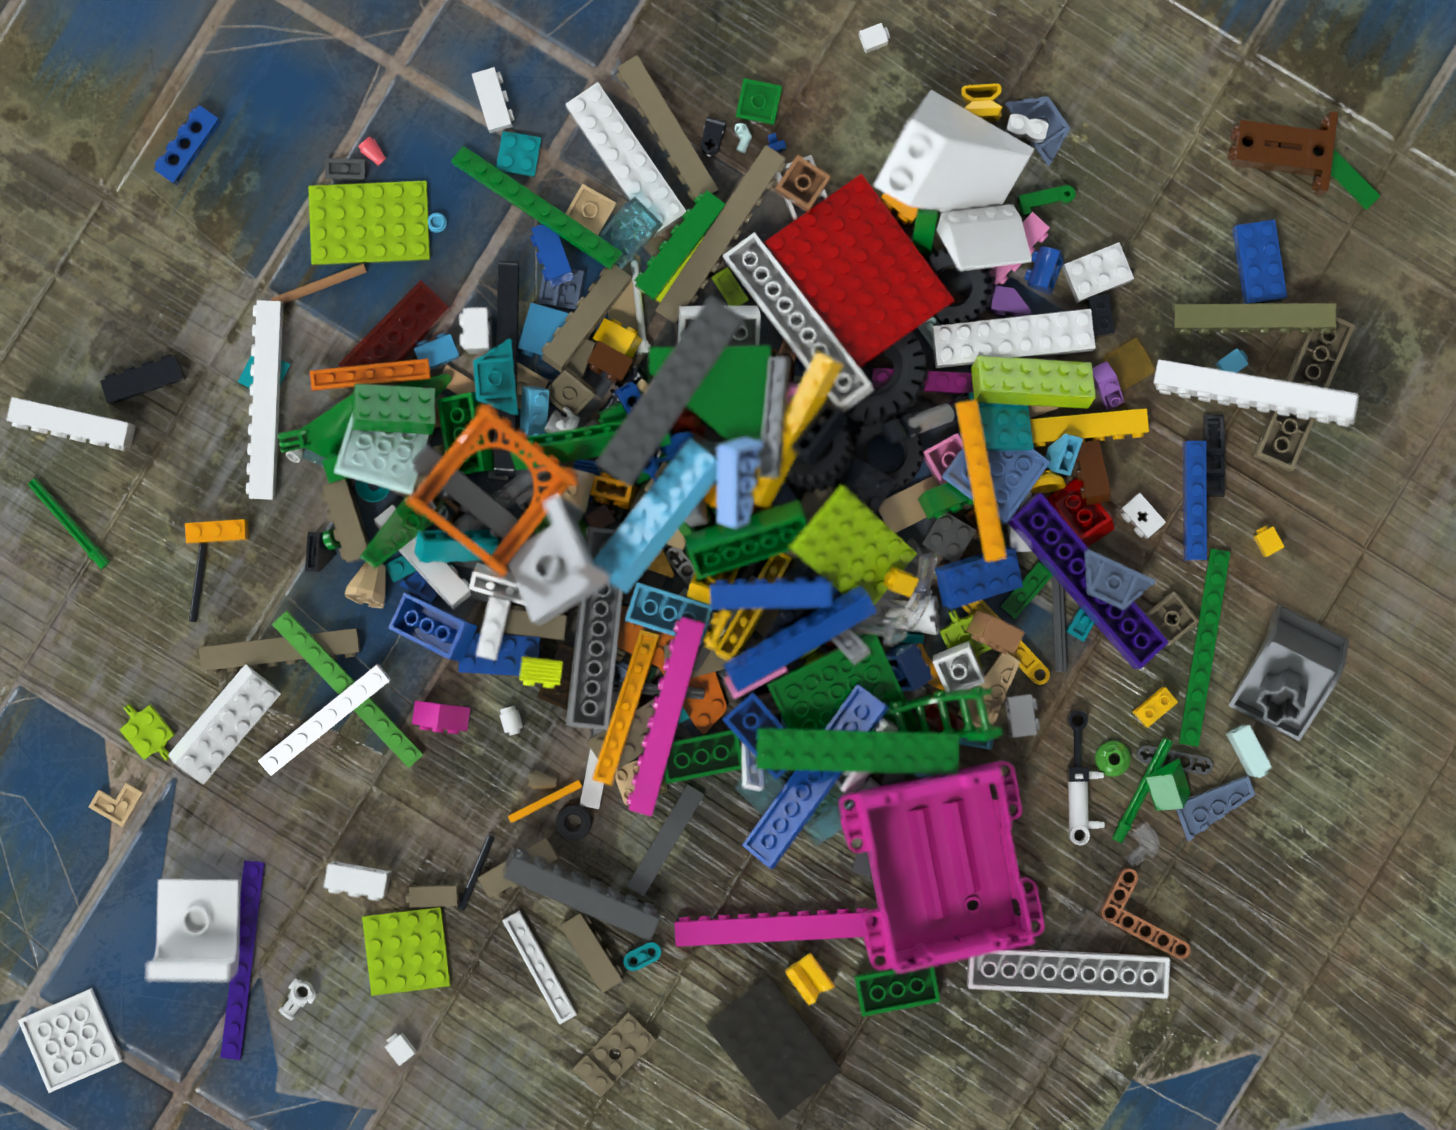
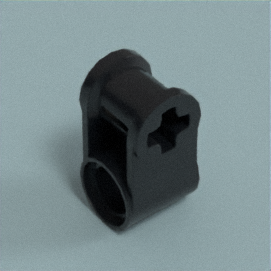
M710 117L706 118L701 142L702 152L705 156L714 157L718 154L725 132L726 121ZM710 143H713L714 147H712L711 150H708L707 146H709Z

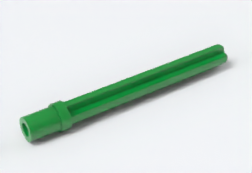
M37 478L29 481L28 486L87 552V556L101 570L107 567L110 561L101 552V549L95 546Z
M1165 737L1162 739L1122 820L1118 822V827L1112 836L1113 840L1123 843L1128 831L1131 830V825L1149 791L1145 775L1161 768L1173 744L1172 740Z

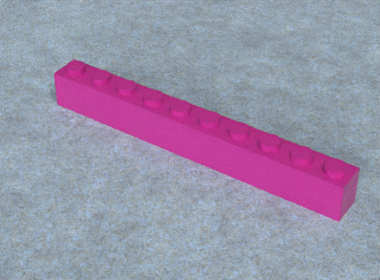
M684 616L681 617V620L676 621L674 631L677 632L675 640L671 639L669 651H672L670 659L666 658L663 670H666L665 678L661 677L658 689L661 690V693L654 700L653 708L656 711L654 716H650L647 727L651 729L649 736L645 735L642 746L645 747L644 755L640 754L637 766H640L638 774H634L632 785H635L633 793L629 792L626 804L630 805L628 810L648 816L653 814L706 622Z
M857 908V912H849V909H837V913H829V910H817V914H809V911H797V915H789V912H777L778 916H770L769 913H758V917H750V914H738V918H730V915H718V919H710V916H698V920H690V917H678L679 921L674 922L676 946L864 937L861 917L869 909ZM873 916L867 919L868 925L874 924Z

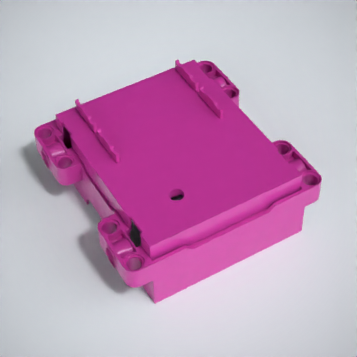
M1006 761L991 762L960 769L958 774H939L892 785H883L846 793L839 798L840 819L846 845L855 853L867 851L878 908L865 911L862 914L861 922L868 958L875 969L893 968L896 973H902L1034 944L1033 937L1043 933L1044 920L1037 885L1028 877H1019L1014 853L1010 820H1015L1021 816L1022 806L1015 770L1010 763ZM1002 766L1008 767L1006 775H1001L1000 768ZM989 783L995 784L998 800L991 797ZM847 799H852V807L844 808V802ZM1015 805V812L1009 814L1008 807ZM855 838H860L861 840L858 847H852L851 845L852 840ZM1029 882L1030 889L1024 892L1023 884ZM1011 898L1018 901L1021 912L1020 916L1014 914ZM971 900L977 901V907L974 910H970L967 907V903ZM870 916L876 917V922L873 925L867 924V919ZM1033 921L1038 922V926L1035 930H1031L1030 924ZM883 955V961L880 964H876L874 962L875 957Z

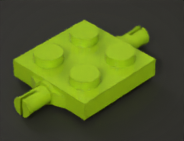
M955 608L952 609V612L949 610L948 614L952 622L939 629L947 648L950 649L969 641L981 668H983L978 657L992 648L972 639V634L966 632L975 613L959 618Z
M131 704L124 707L123 709L131 718L119 730L141 758L146 760L153 753L159 752L165 761L170 758L168 756L169 752L165 746L175 736V733L155 708L150 704L142 711L136 712Z

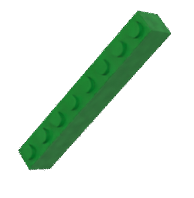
M625 420L530 436L527 438V441L532 445L536 442L544 449L542 452L547 457L552 455L560 463L580 459L586 460L601 456ZM671 429L669 430V432L667 433L659 447L671 444ZM520 449L519 454L524 455L525 451ZM510 451L516 470L529 469L527 464L518 455ZM537 461L532 464L533 467L545 466L544 464H536Z

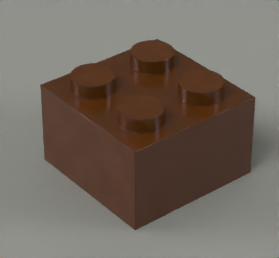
M600 341L597 342L587 360L591 371L599 375L603 372L607 375V379L613 383H622L635 364L633 359Z

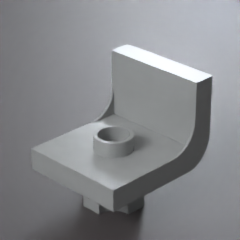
M555 495L544 502L553 525L526 541L508 563L533 623L539 626L600 590L608 583L610 578L606 570L594 565L578 528L577 522L582 517L580 507L559 495Z

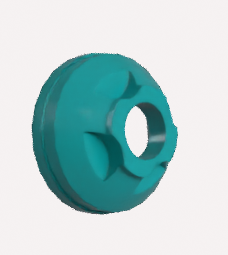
M355 479L356 492L365 501L378 502L389 494V488L380 486L378 490L372 491L369 488L368 482Z

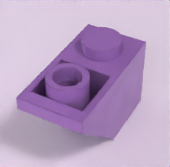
M994 286L995 293L992 294L990 311H993L994 315L1006 316V314H1013V317L1030 316L1031 310L1014 288Z
M1106 361L1092 368L1094 386L1105 409L1108 411L1125 403L1117 376Z

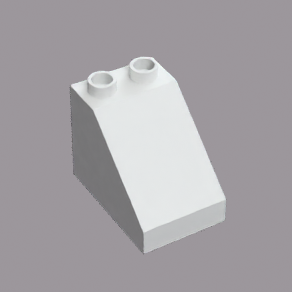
M930 90L910 119L874 186L908 206L938 210L940 212L1002 206L1034 148L935 91Z

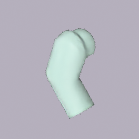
M737 123L734 130L740 142L736 150L745 153L752 135L745 124Z

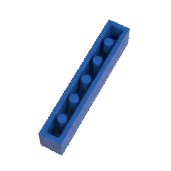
M1206 441L1183 442L1184 561L1207 560Z
M807 578L795 579V582L787 583V579H775V583H767V579H756L755 583H747V580H735V584H727V580H715V584L710 585L711 609L832 607L833 585L832 582H828V578H815V582H807Z

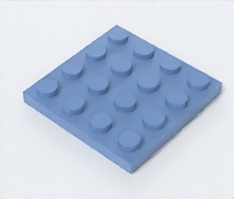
M962 447L941 477L973 500ZM1034 449L1031 451H986L999 521L1004 525L1012 517L1050 463L1049 460Z

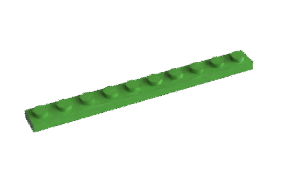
M288 610L272 624L339 695L355 683L353 678ZM371 697L354 709L360 718L408 768L423 756L424 753Z

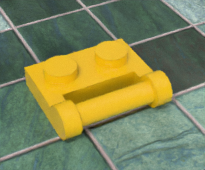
M721 609L713 614L710 622L712 624L711 629L705 633L703 642H705L704 648L709 650L718 649L719 644L717 643L727 619H730L732 615L730 611Z

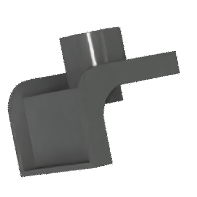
M1278 604L1271 615L1266 638L1252 664L1230 697L1229 706L1300 741L1343 672L1349 639Z

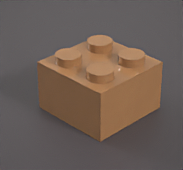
M797 155L777 185L775 192L809 213L829 183L831 176Z
M976 610L966 631L972 634V639L1004 654L1007 651L1014 654L1024 634L1023 631Z

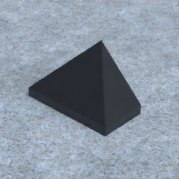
M308 532L305 571L321 572L337 554L334 549L329 550L325 546L322 537L323 532Z

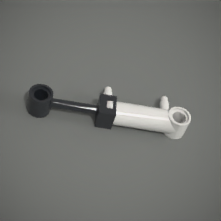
M1073 710L1069 712L1066 718L1068 726L1073 730L1074 767H1067L1068 837L1074 844L1084 845L1090 838L1089 829L1105 827V822L1089 821L1088 815L1089 779L1104 778V773L1089 771L1088 767H1082L1081 730L1087 726L1088 717L1083 711ZM1079 714L1082 717V722L1076 726L1073 724L1072 718ZM1080 829L1084 832V837L1081 840H1076L1074 833Z

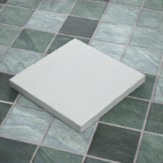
M93 988L18 1020L48 1093L123 1061Z

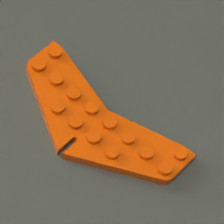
M621 605L617 647L633 654L640 630L660 635L652 664L659 667L665 677V670H663L665 664L664 646L670 645L671 639L675 640L676 636L625 621L629 607ZM715 672L690 678L688 687L704 688L705 697L704 699L685 698L683 702L684 709L696 728L703 735L717 722L727 708Z

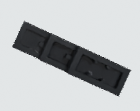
M1203 415V441H1206L1207 497H1224V416Z

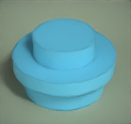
M433 213L428 217V228L432 232L439 233L446 228L447 220L441 213Z

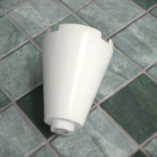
M928 596L890 607L888 612H885V622L891 628L938 635L940 629V615H938L937 610L939 609L937 596Z

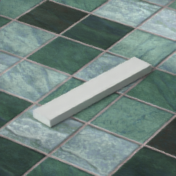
M612 691L609 724L620 692ZM594 729L593 736L601 732L602 729ZM591 748L580 806L599 809L604 784L592 780L598 759Z
M519 910L503 919L504 925L559 1025L576 1016L577 1013L521 911Z

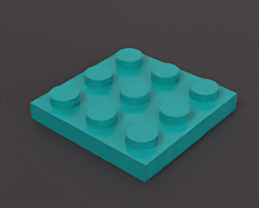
M973 392L968 394L970 401L974 400ZM977 402L986 451H1031L1033 449L1028 405Z

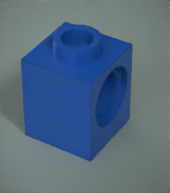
M632 381L615 390L621 405L629 415L642 397L639 390ZM635 396L634 403L627 404L628 398Z

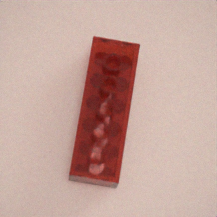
M420 280L351 350L338 366L341 368L402 361L451 309Z

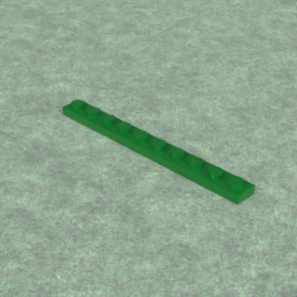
M465 146L452 158L451 162L453 165L611 270L622 257L623 252Z
M1209 550L1198 618L1199 623L1197 624L1178 740L1179 744L1199 747L1230 552Z

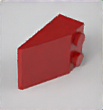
M1076 478L1067 484L1065 488L1046 498V500L1082 542L1089 547L1113 531L1114 524L1112 518L1100 503L1086 505V500L1081 498L1080 487H1083L1082 482Z

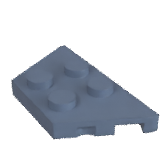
M1048 96L1005 103L1011 115L1020 114L1029 120L1040 119L1049 124L1045 140L1041 143L1031 142V144L1047 167L1050 166L1070 130V127Z
M1089 549L1085 550L1087 594L1117 608L1125 610L1132 604V601L1140 597L1146 589L1156 582V580Z

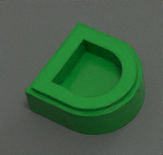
M334 529L324 531L322 535L323 542L329 550L341 547V543L335 539Z

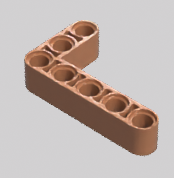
M1131 868L1121 869L1100 907L1101 917L1176 958L1185 959L1188 957L1190 947L1186 942L1123 909L1138 881V875ZM1126 872H1131L1133 875L1130 882H1124L1123 875ZM1121 889L1124 895L1122 899L1116 900L1114 893L1116 890ZM1108 907L1114 908V915L1112 917L1105 916V910ZM1126 916L1132 918V923L1128 927L1123 926L1122 923ZM1143 926H1148L1150 929L1146 936L1140 934V929ZM1161 935H1166L1167 942L1164 945L1158 944V938ZM1179 944H1183L1185 947L1182 954H1176L1175 948Z

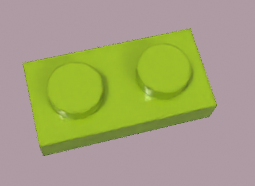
M728 267L711 277L729 306H741L749 301Z

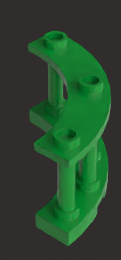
M983 686L950 692L938 690L933 692V695L903 703L902 701H895L890 703V707L886 711V713L895 715L898 731L907 732L902 711L916 708L921 732L932 733L929 731L923 705L937 702L944 727L942 733H959V738L967 737L968 741H988L1003 735L1001 727H993L989 722L983 696L992 693V689H986ZM959 699L965 723L964 729L954 730L952 728L945 701ZM967 699H976L982 723L981 727H976L973 724Z

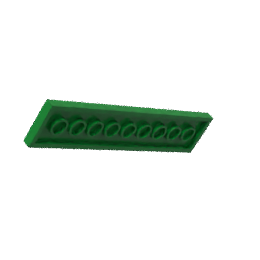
M757 728L756 769L958 774L959 733Z

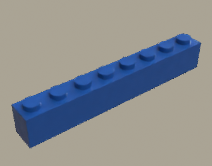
M861 585L842 597L835 599L832 607L817 609L809 616L800 619L795 624L765 639L762 643L748 649L741 655L730 659L727 663L723 664V667L734 687L739 692L877 613L868 593Z

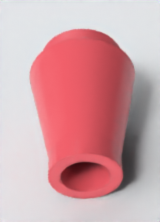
M370 136L358 146L361 149L360 152L375 162L377 166L387 159L376 140Z

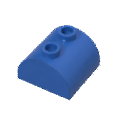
M1041 246L1039 251L1034 250L1031 261L1035 263L1032 270L1027 269L1024 280L1028 281L1027 285L1029 287L1052 295L1064 262V257L1059 250Z

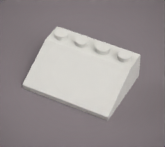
M1013 204L942 212L937 232L959 271L1031 262L1032 258L1023 223Z

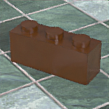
M1099 440L1083 442L1075 461L1079 468L1076 469L1077 479L1082 482L1083 486L1080 487L1081 498L1086 500V505L1109 502L1111 491Z

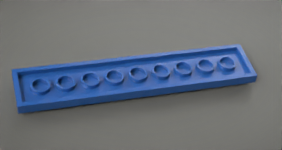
M857 684L825 730L873 731L889 707ZM795 770L742 846L767 867L774 869L843 771Z

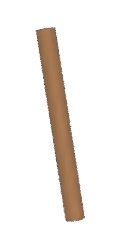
M360 264L273 297L271 300L281 301L285 304L367 273L364 264Z

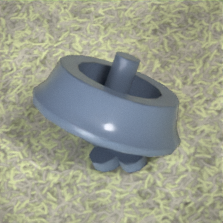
M623 662L615 664L614 672L619 676L616 678L617 681L624 682L628 664Z

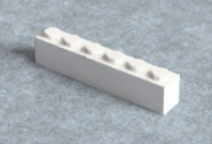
M393 504L374 519L375 525L379 530L396 510ZM415 537L401 548L399 552L449 607L454 610L471 596L470 584L464 578L461 580L456 575L458 571L451 564L448 566L443 562H420L414 553L417 538Z

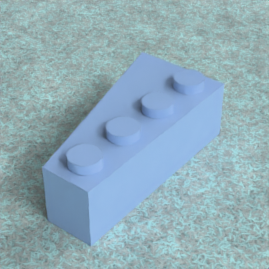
M743 437L718 445V523L733 528L749 523L753 502L751 491L756 486L757 479L754 478L756 467H759L760 464L758 452L759 449L763 448L762 441Z

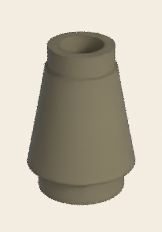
M534 770V772L529 771L527 787L532 789H555L557 777Z

